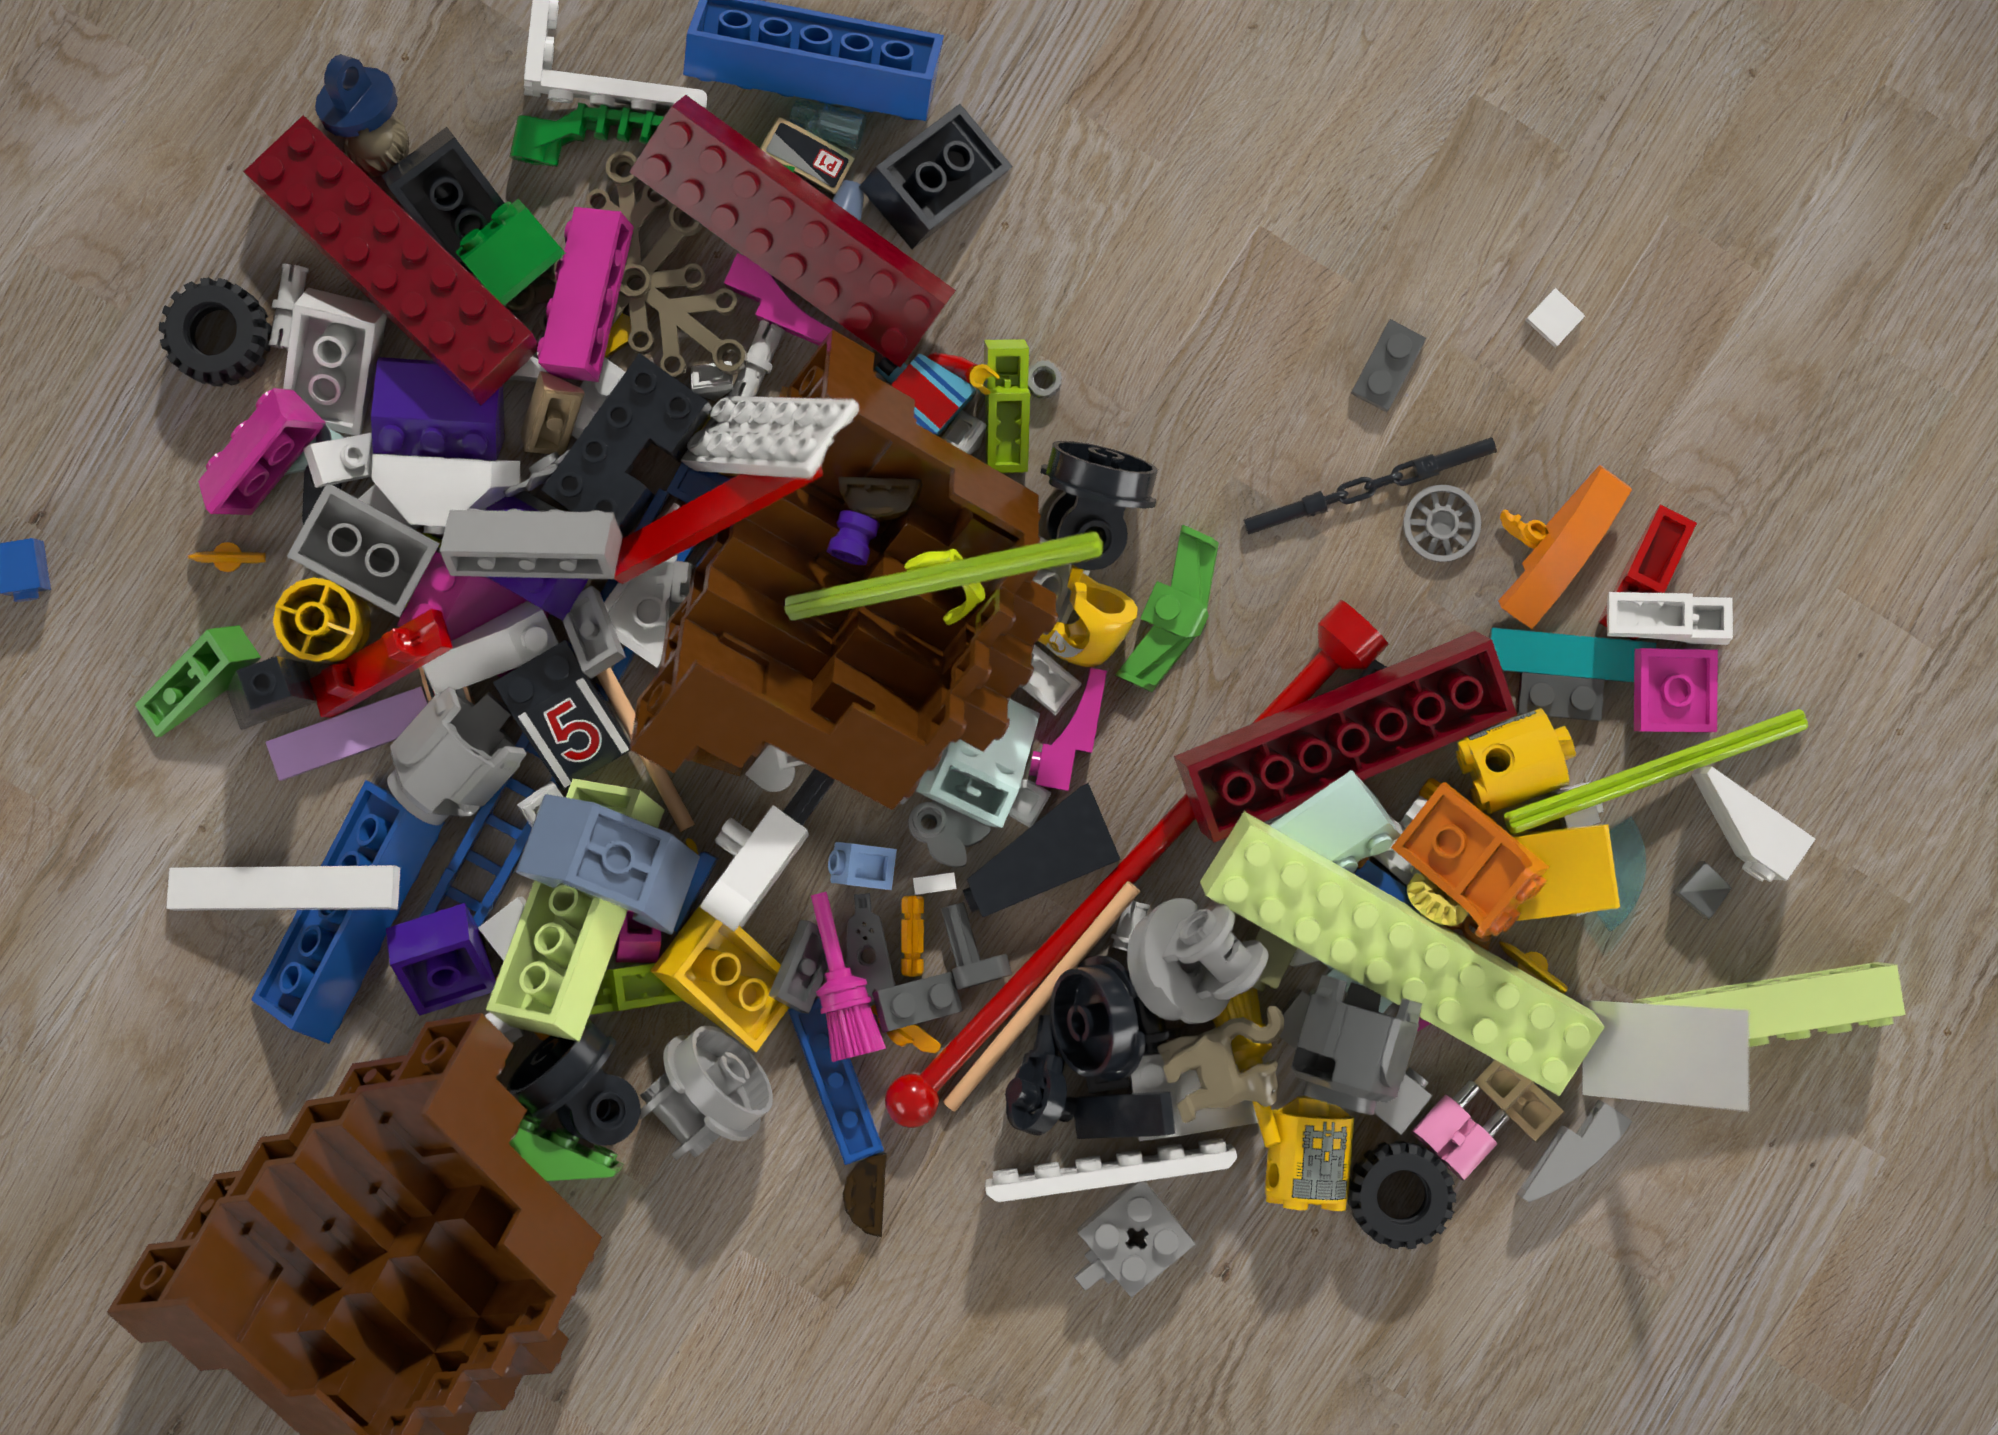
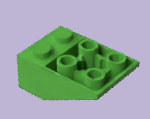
M529 1115L523 1117L519 1124L517 1135L509 1142V1145L545 1181L614 1177L624 1165L616 1160L618 1155L616 1152L595 1144L594 1148L583 1146L578 1143L580 1138L570 1134L565 1129L557 1127L556 1131H550L540 1126L542 1120H535Z

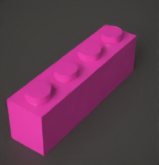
M574 207L572 220L566 224L564 233L566 242L564 252L566 254L563 255V258L558 261L555 277L557 284L554 297L547 304V327L545 335L539 340L537 347L538 363L548 373L558 378L599 382L634 226L620 211Z

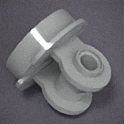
M1176 898L1161 903L1150 915L1138 922L1130 936L1127 961L1135 991L1149 1010L1167 1020L1182 1019L1186 1023L1198 1024L1217 1017L1226 1008L1230 998L1242 994L1254 986L1266 966L1268 951L1259 941L1250 940L1241 943L1231 933L1234 924V914L1226 905L1215 904L1198 910V905L1191 899Z
M701 1026L690 1035L676 1036L666 1045L663 1053L666 1073L640 1095L646 1104L640 1110L639 1119H643L652 1111L681 1143L671 1154L675 1160L680 1159L688 1151L696 1158L720 1136L734 1141H744L752 1137L760 1127L761 1117L772 1107L773 1093L763 1068L743 1044L722 1029L713 1026Z

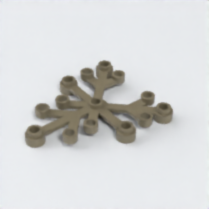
M628 151L613 153L606 162V172L611 181L617 185L619 207L612 202L607 192L601 189L592 190L586 197V206L594 209L592 207L593 200L597 197H604L606 203L601 208L602 210L620 211L634 226L612 325L629 306L632 330L628 338L629 345L638 354H648L655 346V338L648 328L647 303L659 312L663 357L660 361L661 369L675 379L681 378L687 370L686 362L680 355L679 328L712 354L713 362L719 371L727 375L738 374L747 364V353L744 347L733 339H719L689 315L717 311L724 316L731 315L737 310L739 305L735 293L730 289L722 288L714 294L669 299L657 290L685 286L691 291H697L705 286L707 275L703 268L695 263L688 264L683 269L656 272L685 236L697 234L703 225L695 220L689 227L682 226L681 219L687 213L673 205L669 213L671 226L642 260L639 229L654 210L664 208L669 200L662 197L658 202L650 201L649 196L654 190L647 185L643 191V197L636 204L634 183L637 182L638 178L633 174L627 177L618 176V170L624 165L632 167L637 159ZM558 260L554 263V267L550 272L540 275L542 279L552 280L557 284L555 271ZM691 271L701 273L700 280L697 283L691 284L687 282V275ZM641 278L643 285L639 290L633 291L629 289V283L632 279ZM529 284L521 291L528 293V299L524 304H516L514 297L506 306L516 314L528 313L536 304L548 303L554 297L556 284L537 287ZM723 296H730L733 301L730 307L720 308L718 306L719 299ZM546 311L542 313L539 319V325L544 332L546 331L547 322ZM644 334L649 337L646 346L641 348L635 346V339L639 335ZM728 353H737L738 361L736 364L729 366L724 363V358ZM673 359L679 360L681 363L679 370L673 373L668 372L666 369L667 363Z

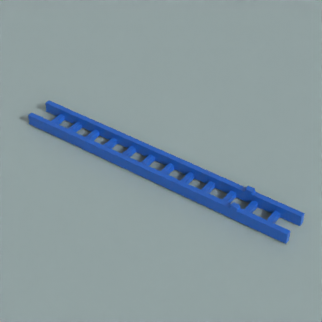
M660 488L658 489L635 532L656 521L670 496L669 493ZM696 545L679 553L677 561L687 562ZM608 579L600 594L603 602L607 600L618 584V581L615 579ZM626 646L623 649L626 658L617 662L612 669L618 682L622 679L636 654ZM596 683L598 689L600 690L601 694L603 695L604 699L608 704L609 698L607 694L605 693L603 687ZM522 732L515 746L523 748L525 752L528 751L540 758ZM514 773L491 799L479 809L420 917L437 912L444 898L448 896L461 904L465 903L469 909L476 912L473 919L478 927L486 922L520 861L532 829L528 821L523 830H520L492 814L506 787L525 798L536 792L512 778ZM552 777L550 781H552L560 790V787ZM486 823L517 840L503 866L472 850ZM466 859L496 876L482 902L452 886Z

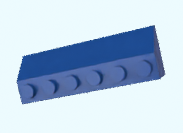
M699 0L687 32L683 75L695 77L705 82L716 81L737 85L742 89L774 92L784 97L795 96L816 100L826 105L838 104L858 108L864 112L896 115L905 120L917 119L926 121L932 101L944 35L761 0Z
M365 780L321 866L394 865L400 867L398 909L297 910L251 1000L291 1030L330 1044L335 1032L343 1022V1017L350 1003L361 988L362 980L374 957L381 949L382 942L386 936V928L391 927L393 921L399 915L401 906L412 884L417 880L420 869L432 846L437 842L445 822L440 825H432L418 819L407 811L391 792Z

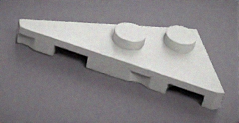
M673 503L666 515L680 508V506ZM678 554L624 584L618 582L604 602L620 643L656 668H659L661 664L666 623L671 604L674 562L677 561Z

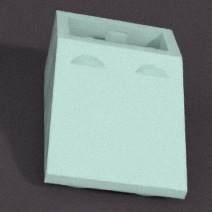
M1010 699L1008 703L1010 724L1005 735L1000 740L996 741L994 739L984 752L960 739L956 743L950 742L944 749L935 769L932 771L927 770L923 774L916 792L987 826L1002 828L1020 789L1040 713Z

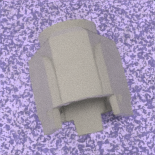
M449 686L443 692L437 693L390 746L395 769L388 776L387 783L397 801L412 815L432 825L442 824L449 815L465 817L474 815L519 768L520 762L527 755L523 748L514 745L507 733L501 728L511 715L509 709L490 692L475 705L465 698L458 696L456 691Z

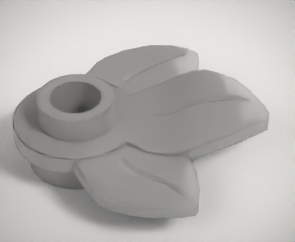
M569 450L561 456L557 452L551 453L529 467L531 472L530 478L503 491L506 497H513L525 489L531 491L540 484L544 486Z
M935 800L917 805L911 811L908 820V827L912 836L920 842L927 843L930 855L936 861L950 867L965 866L967 861L965 847L979 843L991 832L990 826ZM926 818L933 819L936 822V827L931 830L925 829L921 825L922 820Z

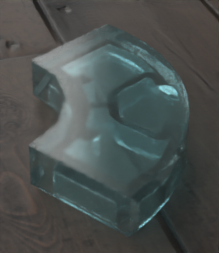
M1631 816L1609 830L1620 907L1595 912L1610 932L1619 926L1633 910L1645 881V847L1640 831Z

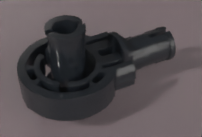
M1050 1015L1039 1016L1034 1048L1029 1050V1053L1024 1054L1023 1062L1018 1068L1015 1078L1009 1082L1005 1091L1006 1114L1009 1123L1013 1128L1035 1136L1048 1132L1058 1119L1062 1122H1069L1077 1110L1075 1098L1067 1096V1084L1063 1075L1065 1060L1058 1056L1059 1050L1052 1033Z

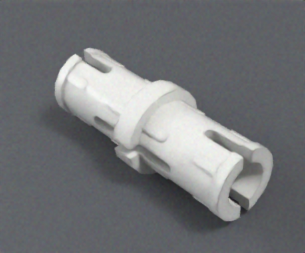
M282 264L283 270L278 298L273 300L272 303L275 316L271 339L268 345L280 349L286 347L288 350L294 304L304 293L309 269L298 265L291 267V264Z
M760 321V326L747 353V364L739 372L733 389L729 392L728 396L756 397L765 374L771 373L773 366L770 362L785 330L775 324H771L770 327L767 321Z

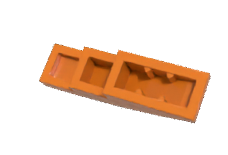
M1599 465L1546 524L1545 527L1549 533L1522 562L1525 571L1498 600L1501 608L1530 629H1533L1591 556L1632 491L1631 487Z

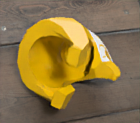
M1071 565L1067 587L1071 590L1069 601L1080 617L1072 624L1056 622L1052 631L1047 635L1042 634L1038 641L1047 646L1057 657L1070 663L1085 667L1099 666L1113 654L1130 631L1137 617L1138 607L1134 600L1122 591L1098 583L1085 575L1083 569Z

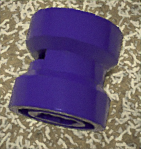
M843 510L840 512L837 520V526L840 531L837 533V536L831 538L827 552L842 561L864 566L867 564L870 556L868 548L870 540L876 538L880 524L864 514Z

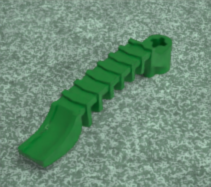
M578 102L576 110L557 121L519 115L509 157L527 164L558 167L562 146L574 141L584 142L586 130L595 131V139L607 141L610 125L619 126L616 140L629 143L632 128L642 129L639 142L647 144L664 117L658 116L652 111H646V114L636 113L623 107L622 111L612 110L605 105H600V108H592ZM784 165L794 173L795 167Z

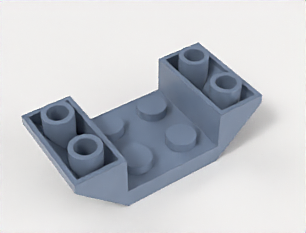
M545 794L515 873L552 888L557 887L561 883L630 910L634 912L632 920L671 935L700 856L672 834L594 802Z

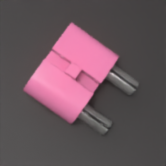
M1468 1081L1453 1099L1444 1095L1411 1131L1430 1152H1433L1454 1175L1463 1181L1494 1149L1497 1142L1493 1136L1509 1120V1116L1501 1109H1498L1483 1127L1470 1118L1471 1116L1463 1108L1480 1091L1478 1085L1473 1081Z

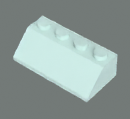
M1352 770L1270 825L1351 873L1357 869V863L1361 859L1385 852L1391 847L1393 841L1401 835L1379 799Z

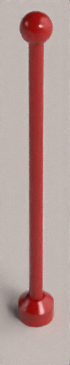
M1340 599L1318 623V648L1321 651L1253 723L1309 700L1338 668L1342 670L1367 669L1389 643L1360 613ZM1187 793L920 1075L906 1074L891 1083L886 1092L885 1106L894 1122L903 1127L917 1128L927 1124L935 1116L939 1105L937 1092L1050 974L1126 882L1129 881L1134 885L1196 819Z

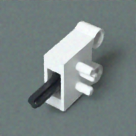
M813 768L784 810L781 811L773 805L753 833L733 818H729L715 839V843L735 858L713 886L700 907L733 931H736L739 926L743 928L808 838V830L803 825L834 784L835 779Z

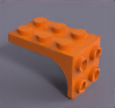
M1446 782L1440 784L1391 847L1460 904L1474 918L1479 926L1475 934L1481 939L1491 934L1497 936L1501 931L1507 932L1521 915L1517 907L1528 898L1532 900L1547 882L1542 877L1549 868L1547 864Z

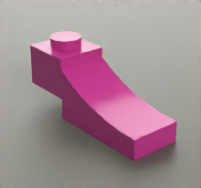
M737 253L724 281L726 288L760 303L755 314L759 321H767L769 325L775 324L789 334L820 346L832 329L810 317L796 306L779 288L774 276L746 256Z
M1090 668L1082 699L1068 726L1052 745L1043 744L1041 752L1033 751L1029 775L1037 777L1035 785L1065 791L1069 790L1075 751L1092 753L1107 671Z

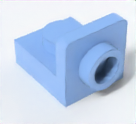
M836 842L828 860V870L831 874L830 881L836 884L892 890L897 849Z

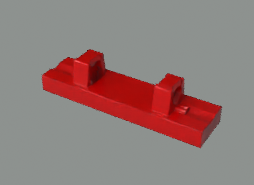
M429 609L399 628L392 629L383 634L382 638L341 662L323 669L319 675L310 679L313 692L317 698L320 717L333 718L453 649L442 611Z

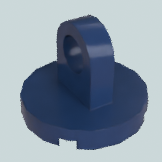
M340 54L332 58L326 67L324 74L325 85L316 98L315 111L328 132L335 136L355 137L359 136L358 131L368 128L369 132L382 126L396 109L398 97L394 84L388 74L378 68L364 67L358 59Z

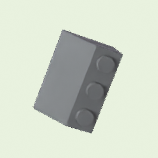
M327 483L287 557L400 617L439 543Z

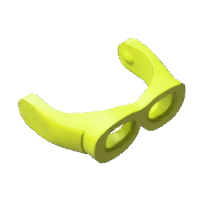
M955 549L932 551L910 559L904 567L907 571L962 560L963 558ZM980 582L963 585L966 601L961 606L950 610L944 615L943 620L947 625L961 620L978 603L984 601L985 591Z

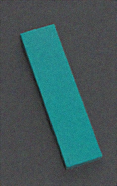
M1490 628L1489 636L1493 641L1502 671L1634 683L1635 649H1656L1657 644L1653 642Z

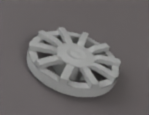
M1434 485L1420 491L1409 502L1403 518V529L1410 547L1417 554L1430 561L1449 562L1464 556L1475 545L1481 530V516L1476 503L1465 491L1451 485ZM1437 492L1450 493L1445 506H1440ZM1431 494L1434 506L1432 511L1419 501ZM1457 495L1467 505L1454 511L1451 508ZM1414 507L1427 516L1426 519H1411ZM1471 510L1473 523L1459 522V516ZM1410 525L1425 526L1426 530L1413 537ZM1459 528L1473 529L1469 541H1466L1457 533ZM1430 535L1432 540L1428 550L1425 551L1417 542ZM1451 537L1463 546L1461 550L1452 554L1449 542ZM1438 540H1442L1446 555L1433 554Z

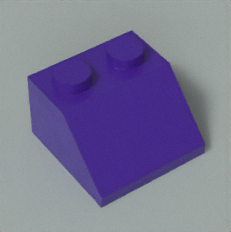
M465 903L386 928L390 966L419 1016L493 992L496 984L495 976L480 930Z

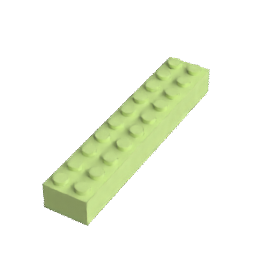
M1245 811L1200 881L1207 897L1219 904L1226 905L1235 913L1399 1006L1402 998L1422 1003L1419 1017L1558 1096L1561 1095L1605 1028L1594 1011L1444 925L1429 920L1416 909Z

